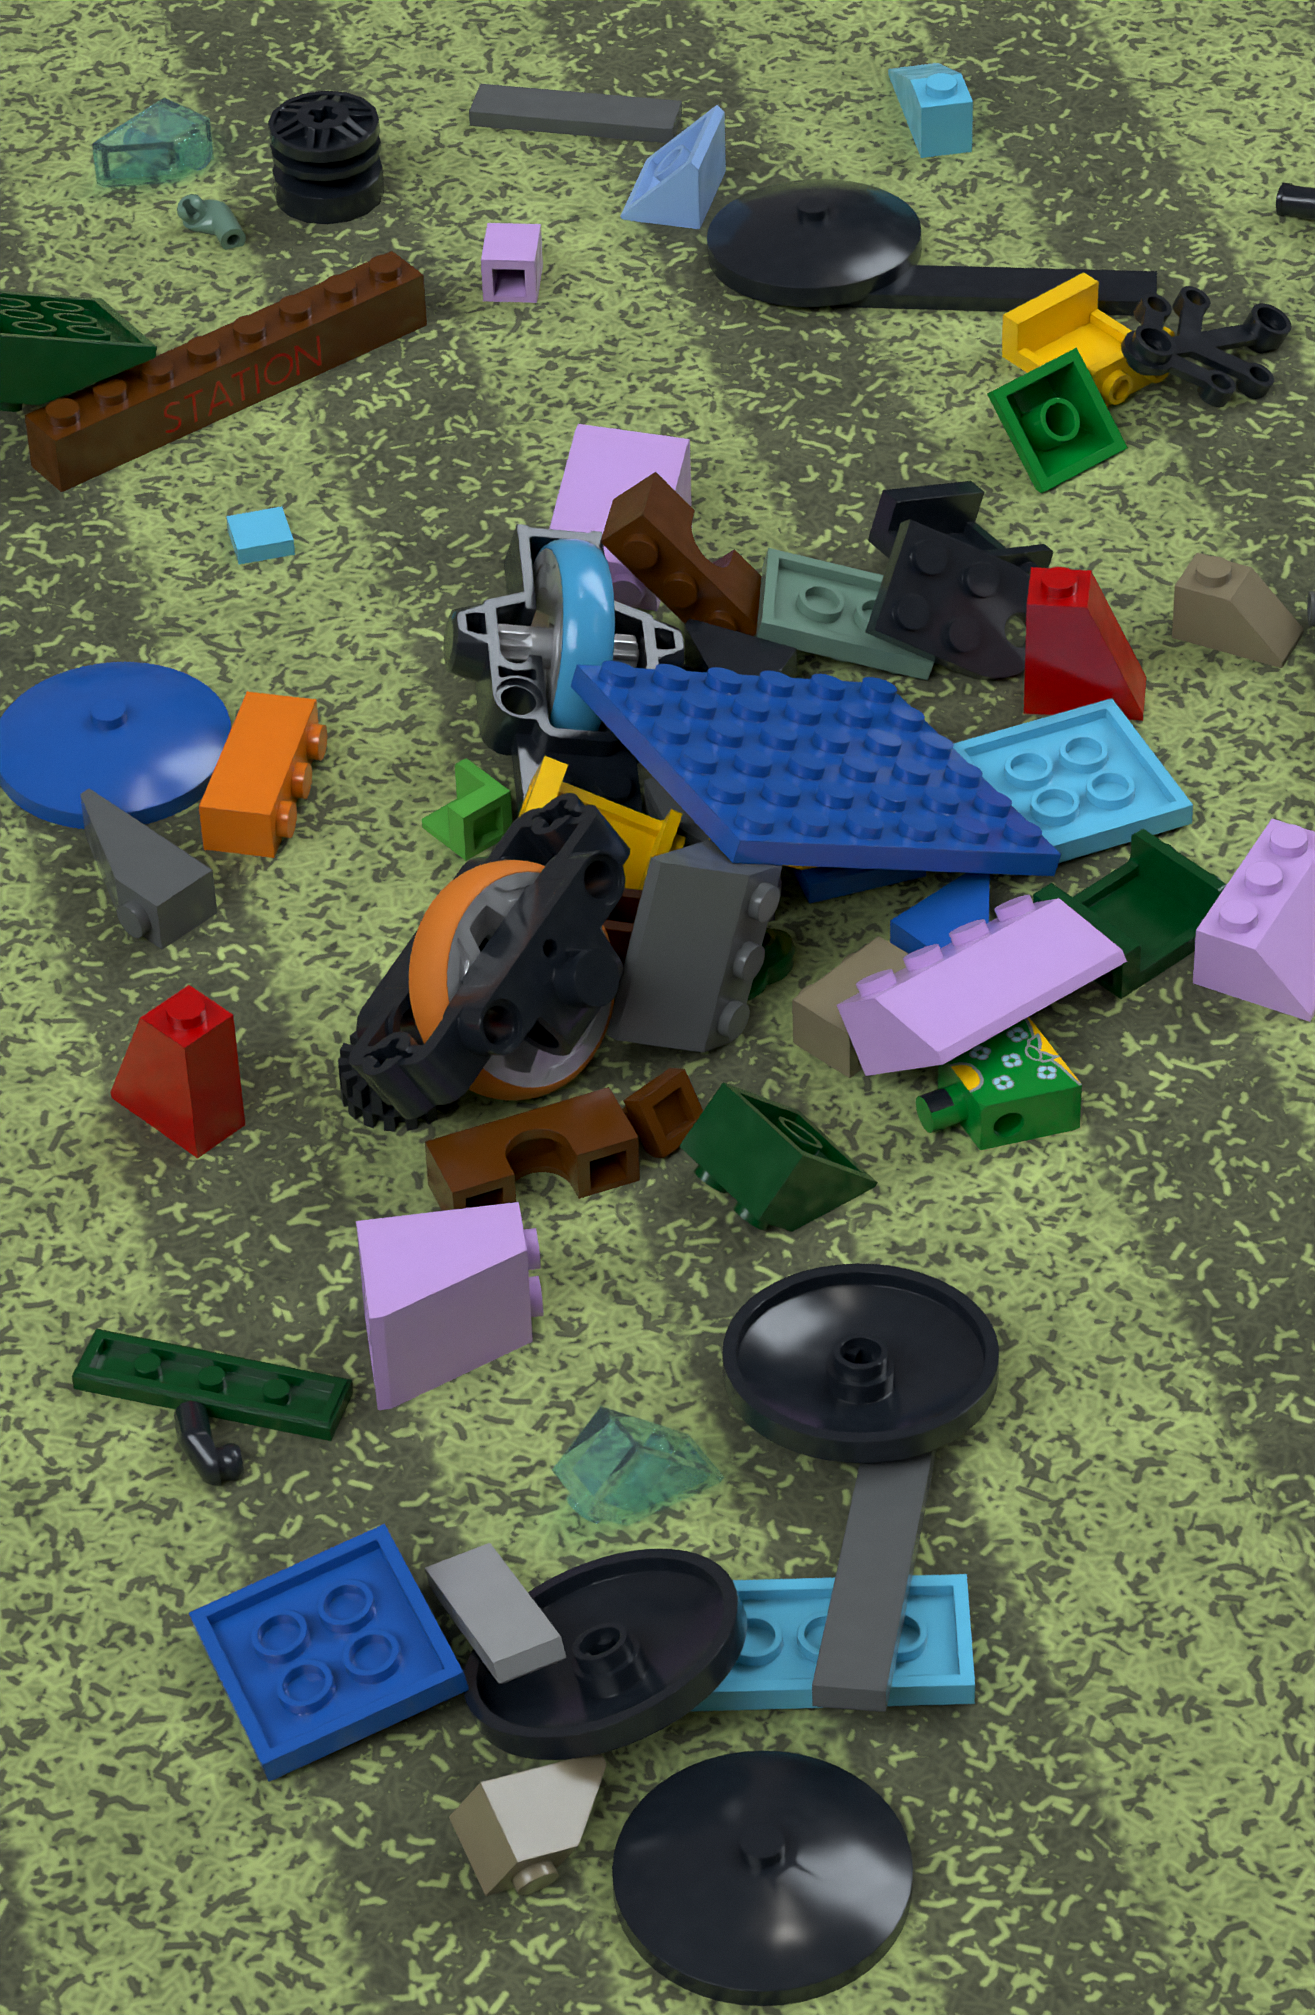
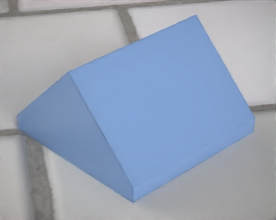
M718 105L647 158L620 215L623 220L693 229L701 228L726 172L725 112Z

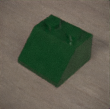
M724 1082L679 1145L698 1164L694 1170L697 1177L721 1193L726 1194L728 1192L738 1201L733 1207L734 1211L746 1222L763 1231H766L769 1225H773L793 1232L873 1189L878 1183L799 1110Z

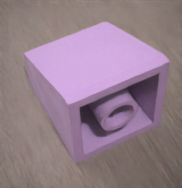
M578 424L549 529L586 533L600 531L603 534L613 499L654 472H657L691 506L690 439ZM604 546V554L612 578L614 601L632 608L657 611L661 601Z
M519 1202L356 1221L364 1314L378 1410L392 1409L533 1342L531 1317L543 1316V1301L539 1276L529 1277L528 1270L541 1269L540 1251L536 1228L523 1229Z

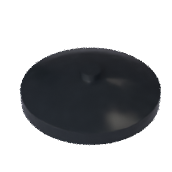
M833 179L783 182L749 192L730 202L717 213L710 223L707 232L708 261L711 270L723 284L739 294L755 300L794 307H823L847 304L868 298L867 294L892 284L909 271L913 265L918 264L922 253L921 224L915 211L905 201L874 186Z
M854 1263L824 1266L802 1271L774 1282L751 1297L738 1310L726 1330L723 1341L724 1387L728 1399L739 1416L752 1429L775 1444L796 1453L828 1461L845 1463L888 1462L918 1456L940 1448L966 1433L982 1418L993 1401L999 1381V1345L997 1336L991 1322L980 1307L964 1293L937 1278L910 1269L889 1265Z
M643 1549L602 1557L569 1569L528 1592L560 1634L566 1658L504 1684H499L473 1649L464 1670L469 1690L463 1693L481 1734L491 1744L509 1754L536 1760H567L609 1752L642 1740L679 1720L705 1700L722 1683L735 1665L743 1649L747 1635L746 1612L729 1574L716 1562L697 1553L675 1549Z
M764 1750L743 1751L724 1754L688 1766L658 1784L639 1802L624 1823L614 1850L612 1865L613 1897L618 1919L631 1945L654 1970L669 1981L695 1994L720 2002L746 2006L787 2005L822 1997L841 1989L868 1972L886 1955L903 1930L909 1914L913 1890L912 1853L907 1835L892 1808L874 1789L852 1773L826 1761L802 1754Z

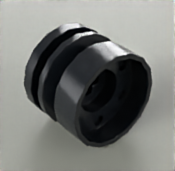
M318 91L304 93L286 100L273 110L268 121V129L271 139L270 151L274 162L272 169L274 195L277 206L289 217L306 223L328 225L349 222L367 215L380 204L384 194L383 166L379 156L381 151V141L379 138L380 123L376 108L362 97L347 92Z

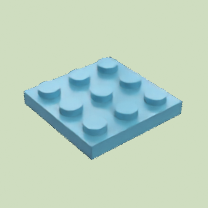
M1112 698L953 744V748L968 763L982 771V777L997 792L1011 799L1012 806L1027 821L1037 825L1042 830V836L1062 854L1059 863L1131 842L1132 834L1140 829H1145L1152 835L1192 824L1193 804Z

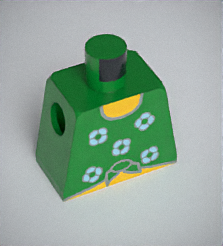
M1027 1017L945 1064L938 1065V1089L918 1096L915 1104L918 1118L928 1133L960 1123L979 1150H985L1080 1128L1082 1084L1033 1021Z

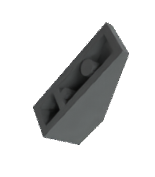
M90 788L80 794L86 839L117 911L118 919L129 935L134 938L143 936L160 949H164L217 914L214 877L211 868Z

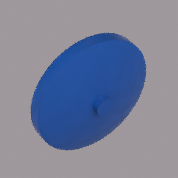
M110 662L71 669L54 675L28 689L1 716L0 786L7 796L26 812L40 819L66 827L85 829L80 794L89 788L144 825L173 816L203 798L231 731V720L224 703L214 691L198 679L172 668L139 662Z

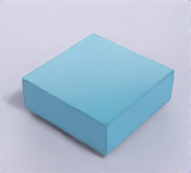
M282 506L226 516L228 533L239 565L295 555L294 539Z

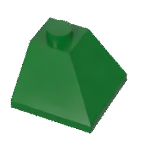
M1077 347L987 393L1032 484L1040 493L1061 484L1128 448Z

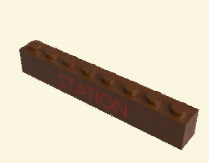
M393 251L375 256L366 263L341 274L330 276L317 285L294 295L286 296L279 302L250 315L241 316L234 322L203 336L194 337L187 343L162 353L154 359L100 380L69 396L53 400L48 405L25 415L31 467L60 492H64L427 326L424 275Z

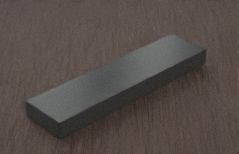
M480 84L469 110L470 126L668 143L676 135L682 117V101Z

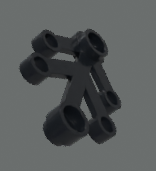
M1193 286L1183 287L1173 302L1172 307L1164 297L1156 293H1145L1134 310V316L1141 325L1136 330L1127 333L1121 343V351L1128 365L1135 372L1145 376H1161L1166 373L1175 375L1197 385V392L1200 398L1214 407H1224L1235 392L1236 386L1242 394L1254 400L1260 399L1268 393L1274 383V376L1270 370L1261 364L1246 362L1224 352V350L1247 346L1252 351L1263 354L1270 350L1278 349L1292 328L1289 318L1280 309L1269 304L1259 303L1252 308L1243 324L1201 332L1203 316L1211 304L1209 297L1202 290ZM1172 308L1179 316L1177 336L1171 337L1170 334L1163 330L1165 322L1172 313ZM1186 357L1192 358V359H1194V360H1196V361H1198V362H1201V363H1203V364H1205V365H1207V366H1210V367H1212V368H1214V369H1216V370H1210V371H1209V370H1207V369H1205V368H1203V367H1201V366H1199V365H1197V364H1194V363H1192V362H1190V361H1188V360H1186V359H1184V358H1186ZM1230 376L1237 378L1236 384Z

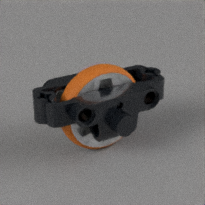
M566 793L552 799L543 808L532 809L519 816L511 824L489 856L469 859L461 867L454 879L435 897L425 912L417 931L363 1005L357 1017L356 1031L358 1042L353 1047L348 1061L383 1102L393 1105L403 1118H418L428 1113L436 1105L450 1104L464 1095L468 1089L477 1094L501 1100L537 1098L566 1085L593 1058L607 1031L614 997L619 988V981L624 974L623 964L611 946L603 924L624 892L626 878L623 865L630 855L628 845L596 806L584 805L576 794Z

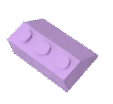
M1270 820L1196 929L1194 984L1309 1022L1315 1015L1314 831L1279 820Z

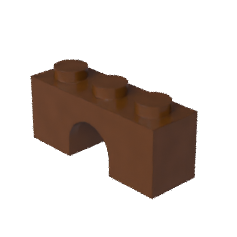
M654 472L613 499L600 542L684 624L691 618L751 636L756 635L762 576L735 549L715 562H710L698 548L692 534V520L695 510L657 472Z
M609 1087L425 1141L428 1186L442 1211L516 1202L515 1182L523 1176L538 1172L553 1173L563 1177L571 1184L579 1199L640 1181L638 1136Z

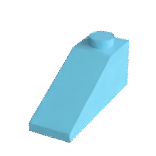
M940 63L888 69L889 78L921 158L972 152L973 101L961 73Z

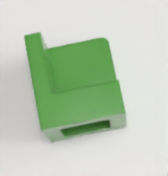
M465 758L455 764L457 799L422 819V828L467 861L501 840L512 824L511 791Z

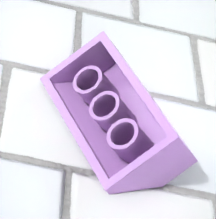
M1024 895L997 906L994 910L998 918L987 924L985 919H980L954 929L949 933L952 943L940 949L939 944H934L906 955L903 958L906 968L895 974L892 969H888L860 980L856 983L859 993L837 1004V1007L865 1076L943 1065L1127 962L1121 948L1061 899L1057 898L1033 903L1030 895Z

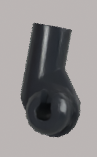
M187 1401L180 1404L174 1412V1424L178 1443L202 1480L213 1486H222V1481L241 1479L244 1475V1467L240 1447L235 1443H227L221 1447H215L206 1408L196 1401Z

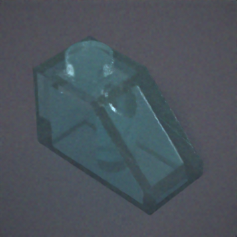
M165 97L92 143L97 185L103 188L177 183L193 172L204 169L214 159L210 118Z
M600 1406L552 1469L553 1473L570 1492L566 1497L567 1502L579 1515L597 1524L604 1519L624 1526L638 1522L706 1490L724 1479V1476L688 1434Z

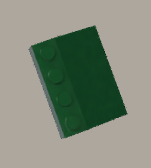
M0 291V411L19 412L22 411L23 404H45L156 358L157 346L102 298Z

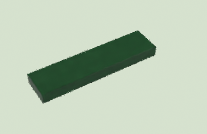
M97 1328L72 1375L73 1388L76 1390L174 1410L184 1402L196 1401L206 1408L209 1417L332 1441L353 1395V1382L351 1379Z

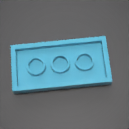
M967 1574L913 1575L887 1706L975 1704V1677ZM835 1578L733 1580L747 1617L745 1643L730 1673L705 1700L691 1711L823 1708L812 1706V1683Z

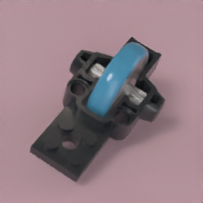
M517 524L504 560L507 595L483 600L482 604L453 609L447 620L443 643L446 669L449 673L475 682L479 731L482 741L494 752L512 756L518 815L529 784L545 756L568 765L563 782L643 813L637 764L640 762L571 688V683L577 664L602 666L604 661L611 660L628 664L633 668L655 669L658 664H670L683 669L685 655L684 640L679 628L656 620L651 614L614 601L612 578L604 554V545L600 542L602 538V532L600 531L586 533L531 528L528 525Z

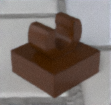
M678 1068L667 1069L624 1099L625 1107L622 1108L634 1131L639 1135L645 1151L654 1158H665L679 1148V1145L703 1112L686 1070Z

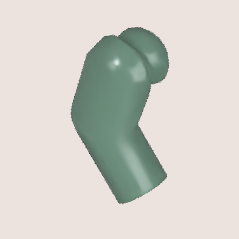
M196 194L186 195L179 201L177 214L182 219L183 225L190 231L215 235L225 250L244 245L246 235L233 212L225 203L217 200H202Z

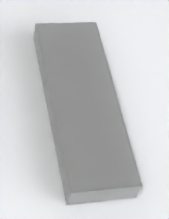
M491 1543L425 1567L429 1586L499 1684H504L566 1658L560 1634Z

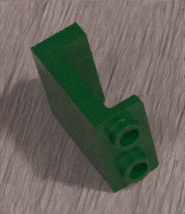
M1140 829L1131 836L1130 859L1127 863L1073 897L1053 883H1050L1033 894V903L1057 898L1061 899L1122 949L1127 962L1094 980L1122 999L1195 951L1196 929L1227 884L1216 875L1209 873L1176 851L1171 845L1164 843L1145 829Z

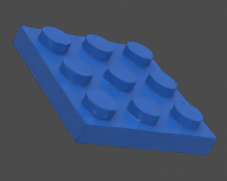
M385 1524L189 1612L195 1631L268 1782L469 1690L459 1662Z

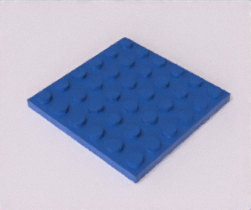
M611 660L604 661L602 666L576 665L571 688L732 863L1033 876L1055 875L1062 854L1042 836V830L1037 825L1027 821L1012 806L1011 799L997 792L982 777V771L968 763L953 748V743L948 738L939 735L924 720V714L911 707L896 693L897 688L886 680L865 677L862 682L841 681L836 677L826 674H814L811 679L790 678L780 672L768 670L762 671L760 676L739 675L734 671L720 667H712L708 669V672H691L670 664H658L655 669L633 668L628 664Z

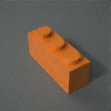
M246 692L199 805L204 850L275 858L282 838H291L293 836L297 821L296 802L298 798H308L312 784L311 764L313 760L321 761L324 758L327 747L326 725L319 724L317 699Z

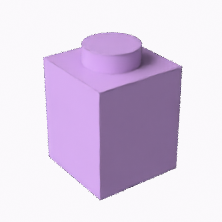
M487 223L481 256L483 301L537 303L543 268L541 224Z

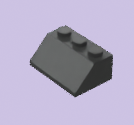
M711 839L651 857L623 967L624 974L620 979L606 1035L618 1041L697 1052L715 1049L738 1038L745 1029L749 1019L750 1009L747 1001L753 979L760 971L764 961L765 950L762 943L768 920L773 916L779 904L780 890L777 886L783 865L732 863Z

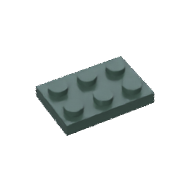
M768 548L762 566L756 637L794 647L797 650L830 657L836 661L856 663L885 670L892 674H902L923 680H928L934 664L933 661L865 633L884 575Z

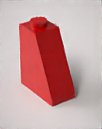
M1031 567L1026 610L1023 714L1055 715L1112 698L1128 720L1143 721L1147 677L1092 571L1073 570L1066 567Z
M190 985L140 1017L111 1089V1098L196 1158L201 1157L246 1125L234 1015Z

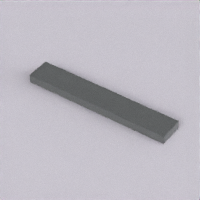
M937 1449L901 1460L859 1464L812 1683V1706L886 1712Z

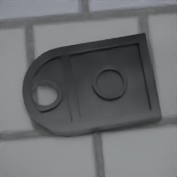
M913 520L901 522L865 633L973 679L997 680L1014 676L1025 670L1026 640L1020 648L1013 646L1006 638L1005 624L1007 619L1014 615L1020 618L1026 627L1030 575L1014 564Z

